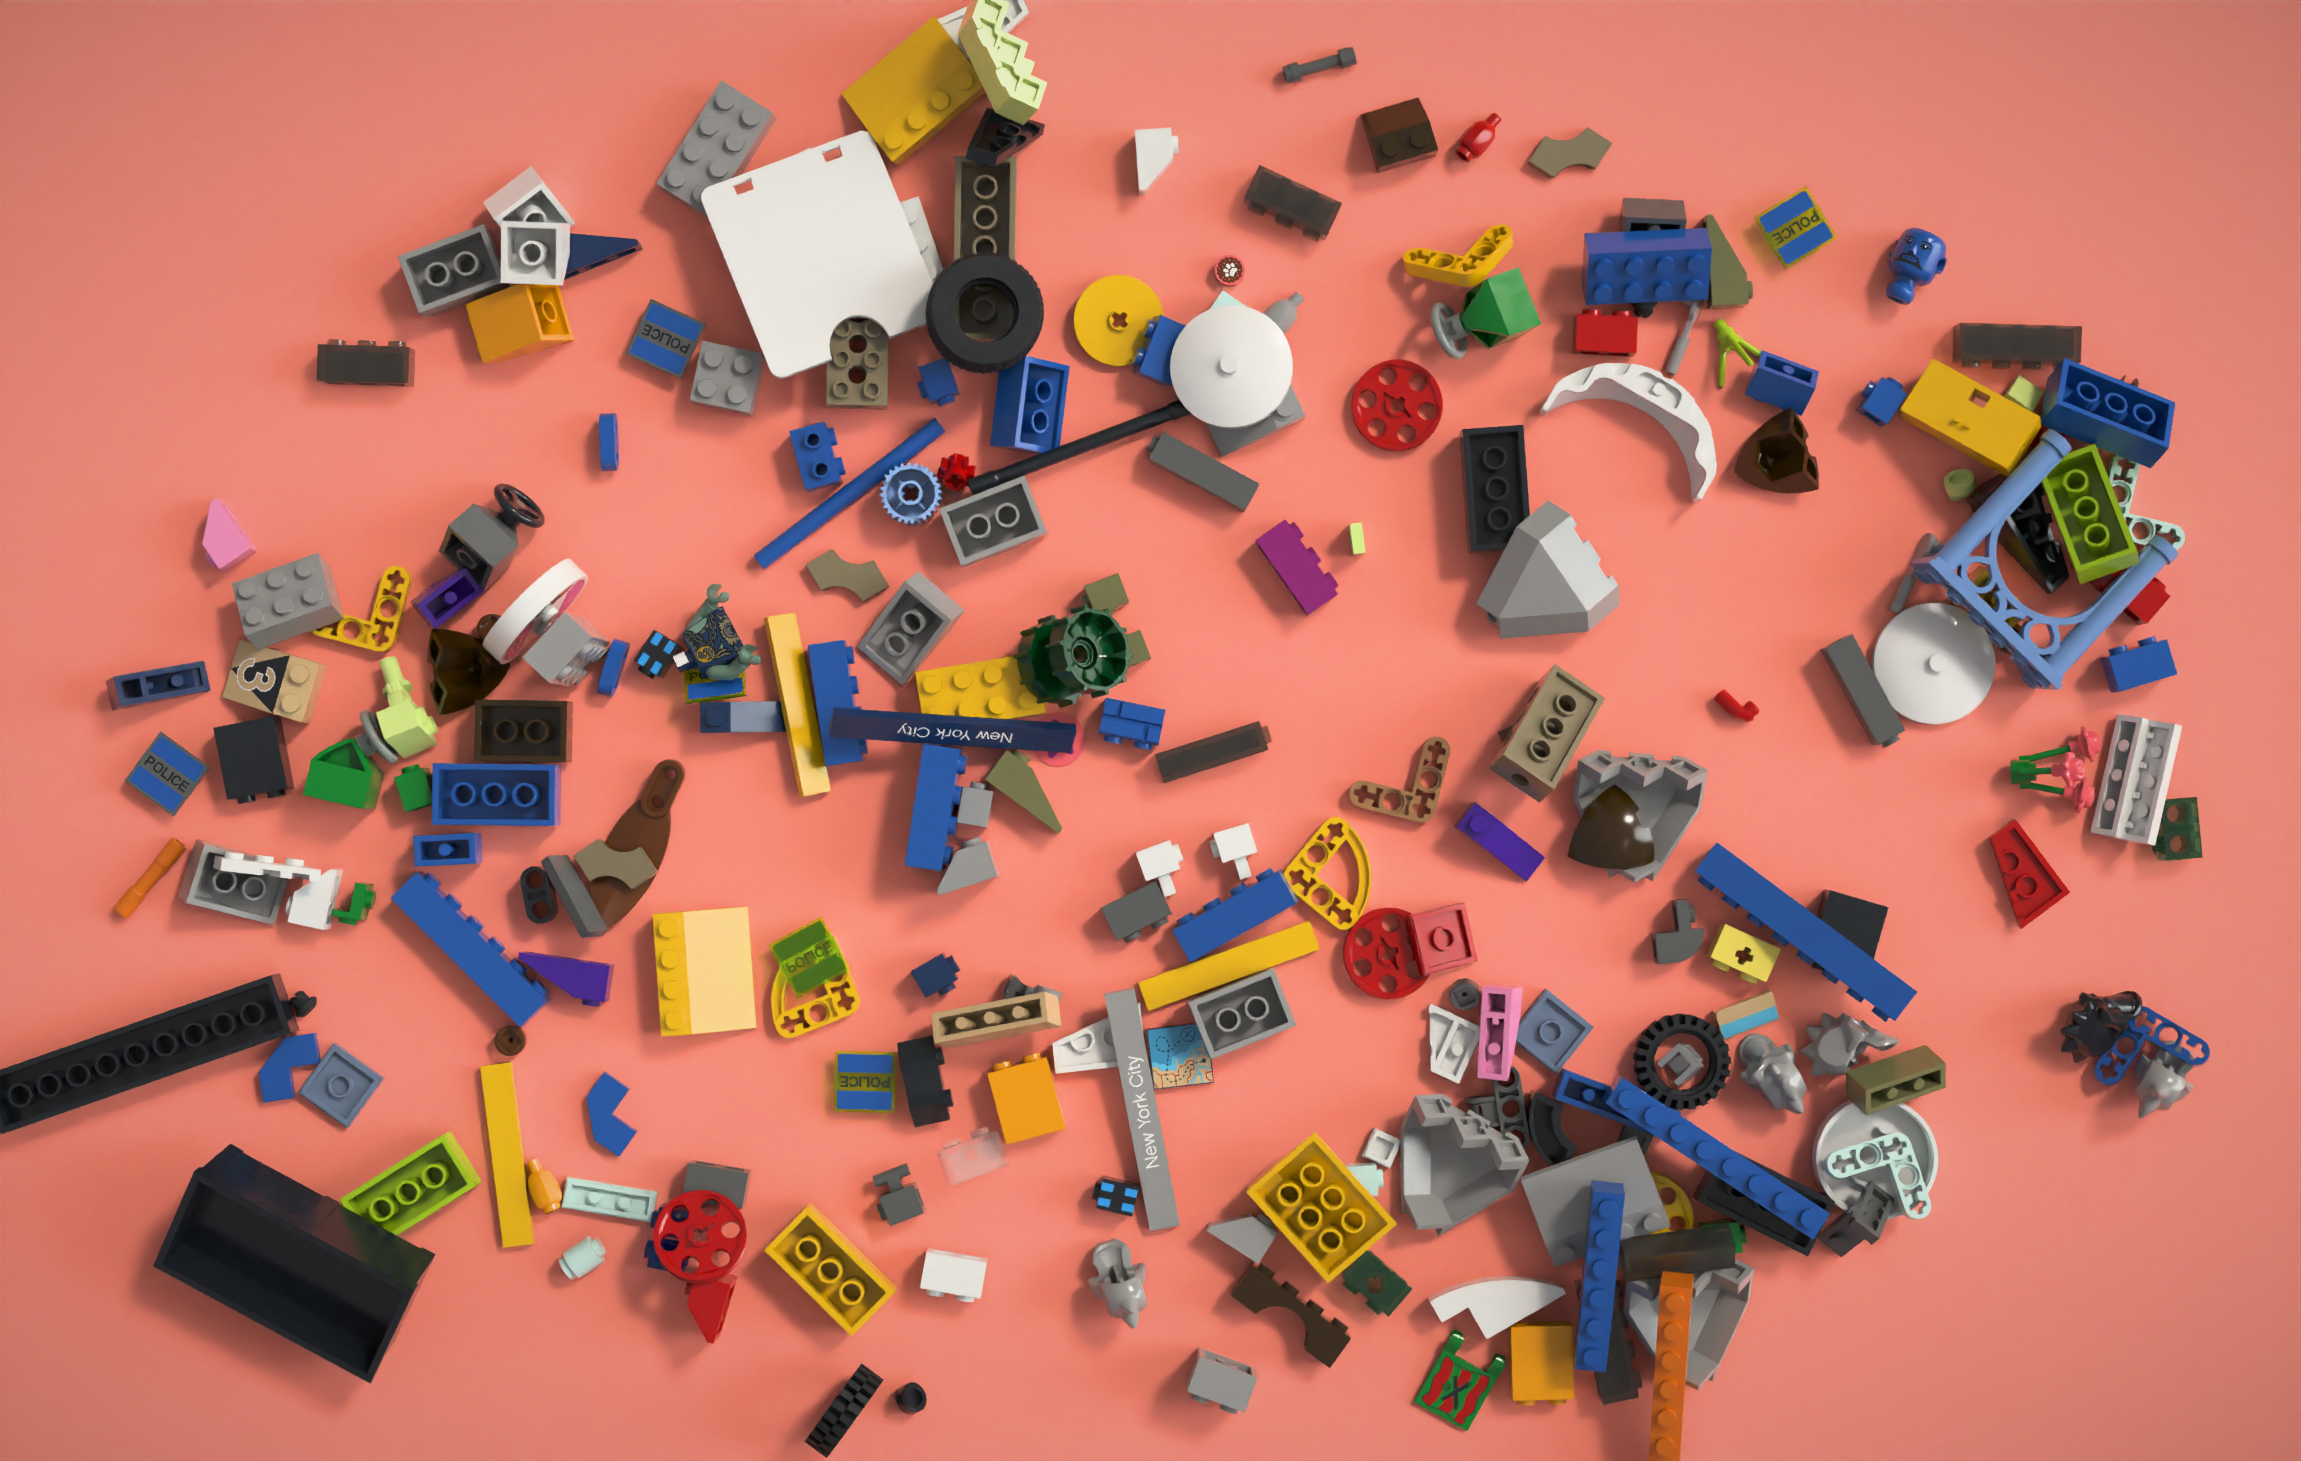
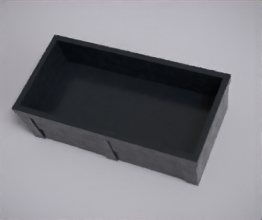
M230 1143L206 1165L198 1167L193 1172L153 1267L371 1384L383 1359L394 1344L436 1254L423 1247L419 1248L339 1205L340 1202L327 1195L323 1196L243 1153L242 1149Z

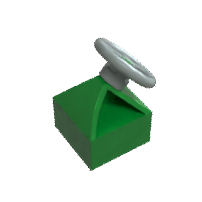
M1519 267L1487 278L1465 294L1460 313L1455 314L1447 304L1438 302L1432 306L1430 314L1431 325L1438 343L1445 353L1453 359H1462L1467 351L1466 336L1470 334L1487 349L1520 338L1541 325ZM1456 340L1458 342V350L1455 347Z
M363 710L359 715L365 732H362L355 738L340 741L321 751L311 759L303 795L361 809H376L384 772L372 758V755L379 752L386 761L395 763L398 760V753L384 740L379 721L370 711Z

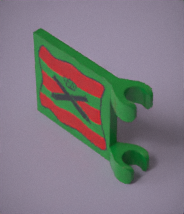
M1453 1330L1415 1397L1414 1402L1468 1431L1507 1362L1504 1356L1496 1353L1487 1371H1484L1455 1354L1461 1347L1464 1338L1462 1333Z

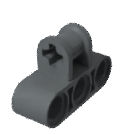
M1511 1065L1510 1071L1513 1072L1514 1079L1509 1085H1501L1498 1083V1080L1491 1079L1492 1094L1468 1097L1464 1099V1102L1468 1105L1469 1110L1478 1115V1106H1480L1482 1117L1491 1122L1490 1127L1499 1126L1500 1133L1505 1135L1507 1131H1521L1523 1134L1521 1144L1525 1150L1529 1145L1530 1137L1521 1078L1517 1069ZM1508 1100H1515L1518 1103V1110L1514 1115H1505L1502 1112V1106Z

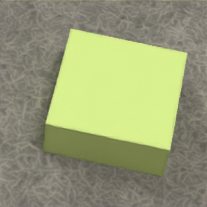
M2018 375L2013 380L2004 397L2033 412L2044 392L2021 375Z
M1362 522L1349 524L1348 531L1352 556L1364 555L1366 551Z

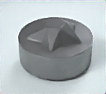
M1468 978L1456 980L1450 987V1002L1460 1010L1474 1008L1480 1000L1479 986L1475 981Z

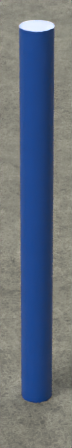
M933 418L755 553L754 557L765 570L886 478L885 475L890 474V469L894 471V466L899 468L901 464L906 463L946 431L937 419Z

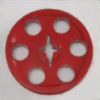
M1394 359L1381 362L1363 374L1353 392L1351 410L1358 431L1372 445L1387 451H1406L1421 445L1434 433L1441 420L1443 398L1437 381L1425 368L1408 360ZM1385 368L1392 369L1396 373V381L1391 385L1381 383L1379 380L1381 370ZM1416 374L1423 376L1426 380V387L1418 392L1409 387L1410 377ZM1364 391L1373 392L1376 397L1375 405L1370 408L1363 407L1359 403V395ZM1385 393L1390 399L1393 398L1395 401L1400 398L1403 399L1402 407L1411 418L1399 410L1395 413L1391 412L1392 404L1383 394ZM1424 403H1429L1435 408V416L1431 420H1423L1418 414L1419 407ZM1372 420H1381L1385 424L1386 429L1383 435L1376 437L1369 433L1368 425ZM1403 426H1410L1415 431V438L1410 443H1404L1398 438V430Z
M1398 908L1375 909L1362 915L1354 926L1349 929L1343 945V961L1350 979L1365 993L1382 999L1402 998L1418 990L1428 979L1430 974L1420 975L1418 978H1410L1406 973L1407 965L1412 961H1416L1414 949L1407 941L1410 932L1406 916L1412 915V913ZM1387 914L1395 915L1399 922L1396 930L1388 932L1382 927V919ZM1361 928L1368 929L1372 934L1371 942L1365 946L1359 945L1355 940V934ZM1381 937L1389 948H1396L1397 952L1393 954V961L1397 969L1388 958L1382 959L1381 954L1385 950L1380 939ZM1361 958L1368 960L1371 966L1369 973L1365 976H1359L1354 972V964ZM1385 975H1391L1396 980L1394 990L1388 993L1383 992L1379 986L1380 979Z
M695 1190L675 1197L662 1209L654 1226L653 1241L660 1263L671 1275L688 1283L704 1284L723 1278L738 1265L745 1252L747 1231L740 1210L730 1199L713 1191ZM709 1200L715 1201L719 1205L718 1212L712 1216L705 1215L701 1210L702 1205ZM677 1207H683L689 1212L688 1218L683 1222H675L671 1218L672 1211ZM729 1222L736 1223L740 1228L739 1233L733 1238L725 1237L722 1234L723 1226ZM706 1231L707 1241L704 1243L700 1240L696 1243L693 1242L695 1240L694 1232L703 1233ZM667 1236H674L679 1241L677 1248L673 1251H666L661 1247L662 1240ZM724 1251L729 1255V1262L725 1266L718 1267L713 1264L712 1256L716 1252ZM685 1259H696L699 1262L697 1271L691 1274L685 1273L681 1269V1264Z

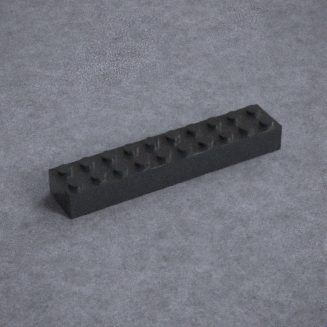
M280 973L252 981L1 1069L0 1134L20 1129L300 1031Z

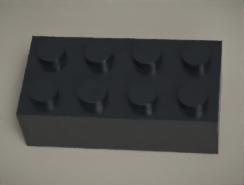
M1524 425L1462 429L1459 432L1468 554L1504 551L1515 528L1530 516Z
M1739 1153L1830 1213L1835 1203L1834 1200ZM1708 1170L1705 1171L1692 1197L1696 1201L1806 1256H1809L1823 1228L1822 1226L1815 1238L1811 1239Z

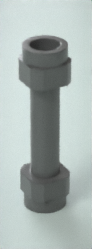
M1345 47L1337 50L1335 55L1300 65L1297 62L1282 66L1286 84L1302 81L1303 76L1341 66L1342 69L1357 64L1353 47Z

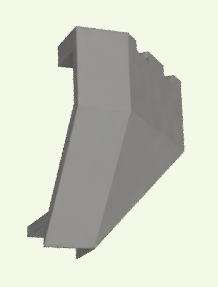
M1549 500L1515 528L1476 603L1486 610V617L1492 624L1499 625L1500 639L1589 632L1620 605L1619 585L1612 575L1606 577L1598 565L1601 558L1588 540L1583 542L1574 530L1578 524L1571 514Z
M1597 750L1578 760L1572 798L1581 818L1592 802L1606 789L1615 784L1625 791L1637 804L1639 810L1636 812V816L1642 827H1649L1654 844V861L1647 865L1630 869H1605L1609 878L1621 874L1632 882H1636L1644 877L1653 882L1702 807L1708 773L1707 769L1684 756H1672V760L1669 761L1654 759V754L1629 752V757L1611 756V751Z
M1443 1094L1415 1095L1400 1126L1401 1214H1409L1415 1230L1436 1229L1438 1236L1513 1192L1529 1159L1517 1136L1508 1131L1505 1135L1489 1126L1491 1123L1489 1120L1471 1110L1465 1113L1451 1105L1453 1100Z
M1729 1255L1716 1256L1713 1261L1699 1262L1698 1257L1674 1259L1673 1264L1657 1265L1655 1261L1643 1262L1627 1279L1623 1313L1654 1361L1662 1272L1694 1274L1686 1385L1699 1390L1707 1380L1713 1382L1747 1309L1751 1297L1754 1268Z

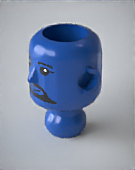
M1914 227L1906 229L1899 240H1896L1894 251L1889 253V269L1896 278L1887 286L1886 296L1899 304H1910L1915 296L1914 289L1916 285H1929L1934 280L1936 274L1940 275L1943 272L1947 263V258H1945L1947 250L1945 242L1940 237L1926 230Z

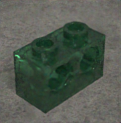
M2197 797L2167 798L2165 800L2155 846L2152 845L2153 853L2157 855L2158 860L2171 861L2203 858ZM2172 805L2178 810V817L2174 822H2171L2167 817V811ZM2174 836L2179 837L2181 840V847L2177 852L2172 851L2170 847V841Z

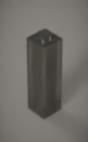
M1260 721L1157 753L1155 758L1163 782L1167 783L1269 750L1267 744L1272 743L1267 725L1261 727Z
M1729 1224L1620 1238L1617 1270H1622L1625 1282L1661 1278L1663 1271L1691 1274L1735 1268L1736 1245Z

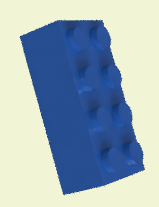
M1707 228L1584 233L1582 289L1586 305L1708 300L1712 246Z
M2063 358L2047 378L2040 419L2041 425L2090 445L2096 444V447L2152 468L2169 449L2175 402Z
M923 743L905 866L942 871L945 870V865H950L952 861L954 847L948 846L950 835H956L958 817L953 816L955 804L960 805L963 787L958 786L959 774L965 775L968 758L967 756H962V749Z
M433 763L432 825L561 826V765Z

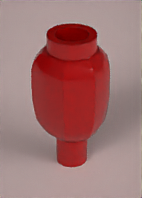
M1492 113L1485 121L1475 122L1461 135L1458 140V148L1455 150L1460 159L1470 162L1471 159H1477L1482 156L1495 138V127L1501 122V118L1496 113Z

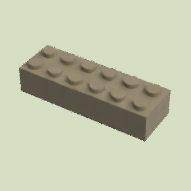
M955 156L954 261L958 258L961 259L963 256L980 252L997 253L1016 261L1017 157L1011 156L998 166L993 167L978 165L974 161L966 159V156ZM991 285L971 287L961 295L956 305V320L960 329L968 337L976 341L991 342L1001 338L1008 332L1013 322L1014 312L1010 299L1003 291Z

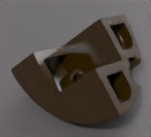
M1792 407L1778 413L1765 422L1744 445L1734 472L1744 481L1758 488L1777 493H1805L1819 489L1817 459L1808 452L1806 439L1809 435Z
M431 630L427 662L433 666L434 679L430 683V690L440 715L454 713L474 705L475 699H484L506 676L510 663L501 664L483 647V642L479 638L453 630Z
M1614 784L1592 802L1574 831L1568 850L1569 858L1589 866L1604 869H1630L1644 866L1654 861V844L1649 827H1642L1636 816L1639 807L1625 791Z

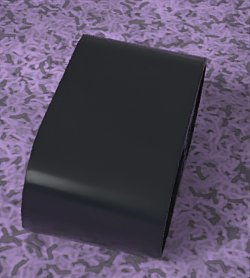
M543 866L526 868L520 877V884L527 916L532 922L537 924L550 922L558 914L555 888ZM534 871L540 872L543 876V884L540 888H535L530 883V875ZM539 901L546 902L549 906V914L545 918L539 917L535 911Z

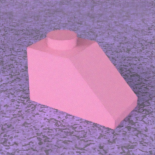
M217 498L212 500L202 543L207 550L204 555L213 568L218 567L220 570L228 571L255 553L257 549L226 503Z

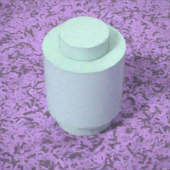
M587 1236L563 1252V1257L559 1259V1264L571 1280L575 1277L581 1278L605 1262L603 1255L606 1254V1249L598 1238L593 1240Z

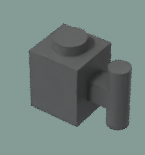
M907 1163L872 1176L876 1187L888 1183L890 1191L880 1195V1203L877 1204L881 1219L883 1221L888 1220L890 1226L921 1215L926 1211L916 1182L914 1181L904 1186L900 1178L911 1174Z

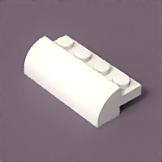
M2117 714L2091 833L2155 846L2182 726L2148 720L2142 717Z

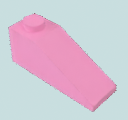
M1503 984L1482 986L1477 1078L1509 1080L1521 1017L1522 986Z

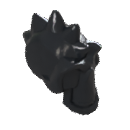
M2124 991L2116 995L2104 997L2082 992L2079 995L2078 1005L2070 1012L2066 1025L2060 1030V1033L2066 1037L2062 1044L2061 1052L2072 1053L2075 1063L2088 1057H2096L2107 1053L2114 1046L2117 1038L2127 1030L2129 1025L2127 1020H2135L2140 1014L2142 998L2134 991Z

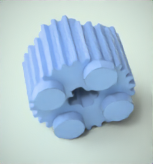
M907 463V466L901 464L899 468L894 466L895 470H889L890 474H886V480L882 481L884 487L880 488L883 492L880 494V497L883 499L881 500V503L884 505L883 508L895 521L898 520L901 524L904 522L908 526H916L917 524L922 525V521L927 523L929 517L934 518L933 513H938L936 509L941 507L940 504L943 501V492L940 490L942 486L938 478L928 467L918 466L917 463H914L913 466L910 463ZM907 488L912 490L919 489L917 493L918 498L915 501L912 499L905 501L904 497L907 496L905 490Z

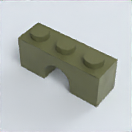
M1119 573L1085 585L1086 593L1081 594L1083 602L1088 605V608L1099 610L1108 608L1111 616L1118 607L1129 603ZM1141 630L1125 634L1129 653L1133 654V658L1129 659L1128 668L1150 660L1151 656Z

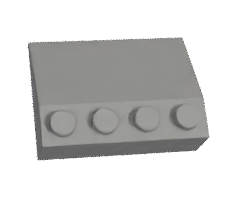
M1637 1136L1532 1172L1520 1178L1555 1267L1584 1257L1592 1180L1623 1183L1625 1199L1620 1244L1671 1226L1664 1203Z

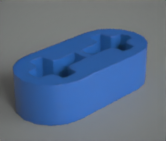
M602 413L599 416L602 471H618L619 432L617 414Z
M616 638L612 641L598 683V694L611 698L614 696L628 656L630 643Z

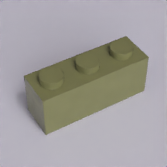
M1926 1045L1846 1072V1097L1865 1115L1946 1088V1062Z

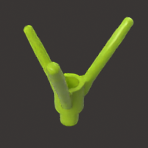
M1719 319L1713 326L1718 333L1716 337L1720 342L1718 344V386L1723 387L1725 383L1727 352L1735 350L1748 366H1752L1753 361L1742 348L1756 357H1759L1761 351L1737 335L1732 327L1727 326L1724 319Z

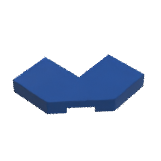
M317 1032L283 1038L259 1071L263 1103L296 1097L291 1067L320 1063Z
M605 1071L586 1098L594 1140L620 1157L638 1131L613 1114L630 1088Z

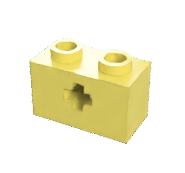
M1720 923L1706 956L1713 959L1712 966L1726 972L1729 971L1730 967L1741 972L1739 978L1756 985L1758 980L1767 982L1781 949L1727 924ZM1746 948L1745 953L1749 954L1748 959L1741 960L1738 963L1739 958L1735 957L1737 950L1743 951Z

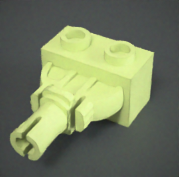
M393 656L382 659L379 664L386 683L382 692L388 699L389 707L376 712L384 740L403 758L438 745L434 735L438 733L437 725L432 716L427 717L422 706L418 707L413 702L409 692L413 690V686L402 676L398 660Z

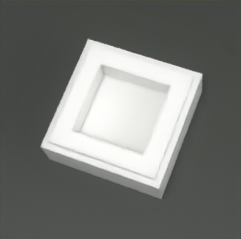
M1374 1127L1362 1156L1390 1168L1401 1145V1139Z

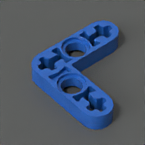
M2142 1006L2138 1016H2141L2143 1013L2148 1014L2146 1018L2153 1025L2156 1024V1020L2162 1022L2156 1027L2154 1036L2148 1035L2152 1030L2146 1025L2142 1024L2138 1028L2135 1026L2136 1020H2127L2129 1024L2127 1030L2117 1038L2114 1046L2107 1053L2101 1055L2094 1068L2097 1080L2103 1085L2114 1086L2118 1084L2146 1040L2193 1067H2200L2208 1062L2210 1048L2203 1039L2150 1008ZM2165 1028H2172L2177 1032L2178 1038L2175 1043L2166 1045L2159 1039L2160 1032ZM2183 1036L2189 1038L2186 1044L2192 1048L2197 1047V1045L2202 1046L2203 1058L2196 1057L2194 1060L2190 1059V1052L2183 1047L2181 1053L2175 1051L2181 1045ZM2119 1039H2131L2134 1042L2133 1051L2129 1054L2119 1053L2116 1049ZM2112 1052L2118 1059L2124 1060L2126 1063L2122 1066L2117 1062L2114 1067L2117 1076L2115 1078L2109 1076L2106 1080L2103 1078L2104 1073L2101 1068L2111 1065L2113 1058L2108 1057V1055Z

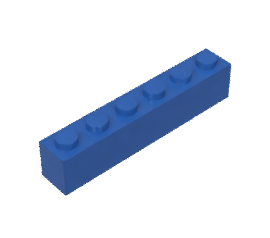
M423 871L416 872L391 899L519 1027L525 1026L551 1000L546 995L549 990L539 980L535 979L532 981L525 974L527 968L517 958L514 957L511 960L503 952L506 949L505 946L496 937L492 936L489 938L482 931L484 928L483 924L473 915L468 917L460 909L463 906L462 903L451 893L446 895L439 888L441 883L430 872L425 874Z
M1594 1180L1591 1182L1573 1354L1575 1369L1606 1372L1625 1199L1623 1183Z

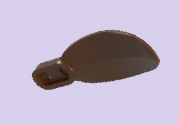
M666 759L657 764L642 798L627 809L614 826L606 841V845L609 848L618 852H629L642 847L657 871L660 869L669 843L671 808L686 777L685 768L679 761ZM668 768L675 771L674 779L667 778L666 770ZM655 796L662 798V806L659 807L653 803ZM656 875L634 890L624 881L612 876L602 877L591 882L589 895L607 927L621 920L633 909L649 889Z

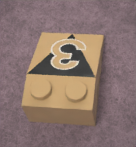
M239 639L222 698L299 722L311 723L328 665L269 647L258 650L251 642Z

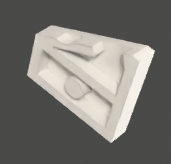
M1430 1004L1431 1071L1460 1084L1478 1045L1480 1026Z

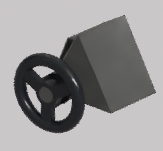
M500 483L494 487V496L502 507L498 512L473 503L448 525L439 552L458 570L466 567L484 591L508 571L519 546L516 528L521 523L532 528H540L545 523L544 514L539 506L521 490L509 484ZM503 492L506 493V495L509 497V500H507Z

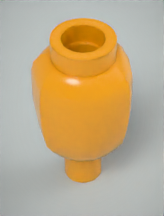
M538 1158L527 1162L531 1172L528 1179V1188L536 1208L542 1209L544 1215L562 1208L560 1205L562 1193L553 1174L546 1169H542Z

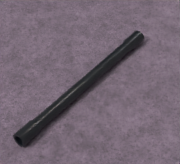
M1179 399L1165 407L1022 461L969 478L967 483L973 496L1165 422L1191 415V413Z

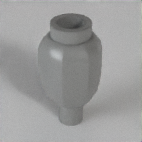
M1295 292L1288 300L1274 302L1263 314L1276 323L1283 334H1285L1296 321V308L1304 301V298L1298 292Z

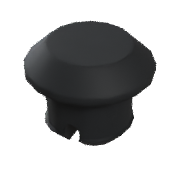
M1657 302L1631 303V305L1634 306V314L1640 317L1642 314L1643 318H1647L1653 314L1652 310L1657 305Z
M298 991L294 994L296 997L290 999V1005L297 1010V1017H305L317 1004V998L315 996L309 997L304 991Z

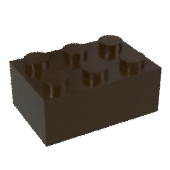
M475 699L474 761L572 763L573 702Z

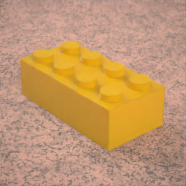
M1013 656L915 672L922 714L996 719H1016L1047 714L1045 703L1038 704L1037 698L1030 693L1027 687L1020 685L1022 679L1018 671L1017 659H1014Z
M811 1202L764 1250L851 1336L870 1319L897 1289Z

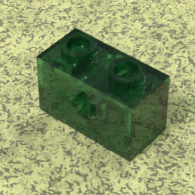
M1370 1249L1366 1250L1341 1272L1342 1277L1345 1279L1342 1284L1354 1295H1357L1358 1292L1362 1293L1368 1299L1365 1304L1377 1315L1384 1312L1389 1317L1412 1290L1411 1285ZM1380 1277L1381 1287L1378 1289L1373 1287L1370 1290L1368 1279Z

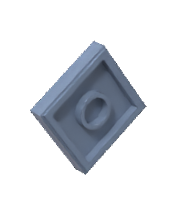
M1545 988L1521 1018L1516 1043L1553 1073L1557 1074L1594 1027Z
M335 1042L298 1093L343 1126L349 1128L385 1077Z

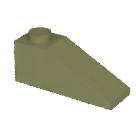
M1712 214L1705 215L1701 219L1702 228H1707L1712 246L1707 309L1744 308L1749 304V299L1753 298L1752 281H1747V273L1714 216Z
M1017 749L1013 753L1006 750L985 780L1059 834L1063 827L1033 768L1027 765L1031 759Z

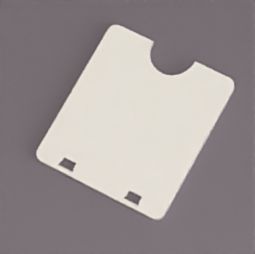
M866 131L855 132L709 186L702 192V205L769 370L774 377L784 379L832 361L830 354L831 336L836 327L847 319L855 317L870 319L884 329L889 339L927 325L925 315L926 304L933 281L874 138L870 133ZM840 148L842 157L828 162L825 161L822 154ZM752 181L753 190L737 195L734 186Z

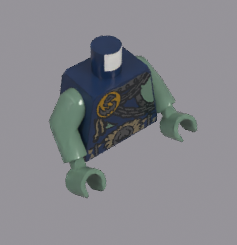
M711 584L706 592L708 598L702 603L682 633L687 649L672 656L680 673L696 665L703 679L711 678L714 680L732 681L748 669L751 664L759 665L761 663L760 656L752 655L758 647L742 644L723 606L719 607L718 603H725L730 598L728 592H721L718 596V591L722 588L721 584Z

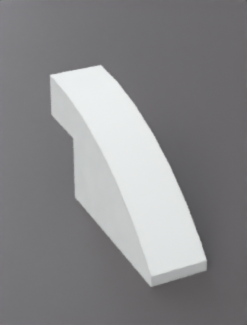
M1493 1276L1465 1281L1447 1287L1427 1298L1441 1322L1469 1308L1485 1338L1488 1339L1565 1295L1566 1292L1560 1284L1552 1281L1523 1276Z

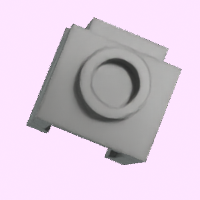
M1680 1043L1657 1063L1661 1068L1669 1065L1679 1076L1673 1081L1677 1086L1688 1083L1705 1067L1701 1063L1703 1061L1702 1057L1690 1044Z

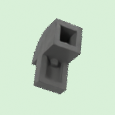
M1688 899L1671 900L1675 930L1651 933L1654 963L1658 965L1685 961L1692 957L1702 944L1704 928H1691V923H1695V911L1693 904L1688 905Z

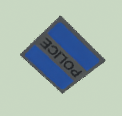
M650 299L626 354L682 379L706 323Z
M160 731L124 781L169 814L175 816L210 767Z

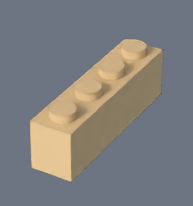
M1045 991L931 1013L934 1044L946 1048L1061 1027L1058 997Z

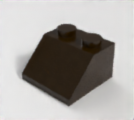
M1419 97L1360 115L1377 173L1436 156L1438 152L1437 143L1430 120Z

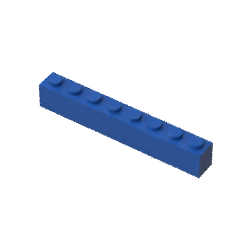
M1716 842L1696 868L1695 872L1700 875L1697 879L1698 882L1710 891L1715 887L1725 894L1722 900L1734 909L1742 906L1750 912L1746 918L1760 928L1766 924L1774 930L1771 935L1774 939L1785 947L1790 942L1799 949L1796 954L1810 966L1814 961L1824 968L1821 974L1834 984H1837L1839 980L1849 987L1846 993L1855 1000L1862 1003L1866 999L1874 1005L1871 1011L1883 1021L1887 1022L1889 1018L1896 1021L1917 994L1915 989L1718 842Z
M1618 1074L1602 1097L1601 1101L1811 1239L1815 1238L1830 1213Z

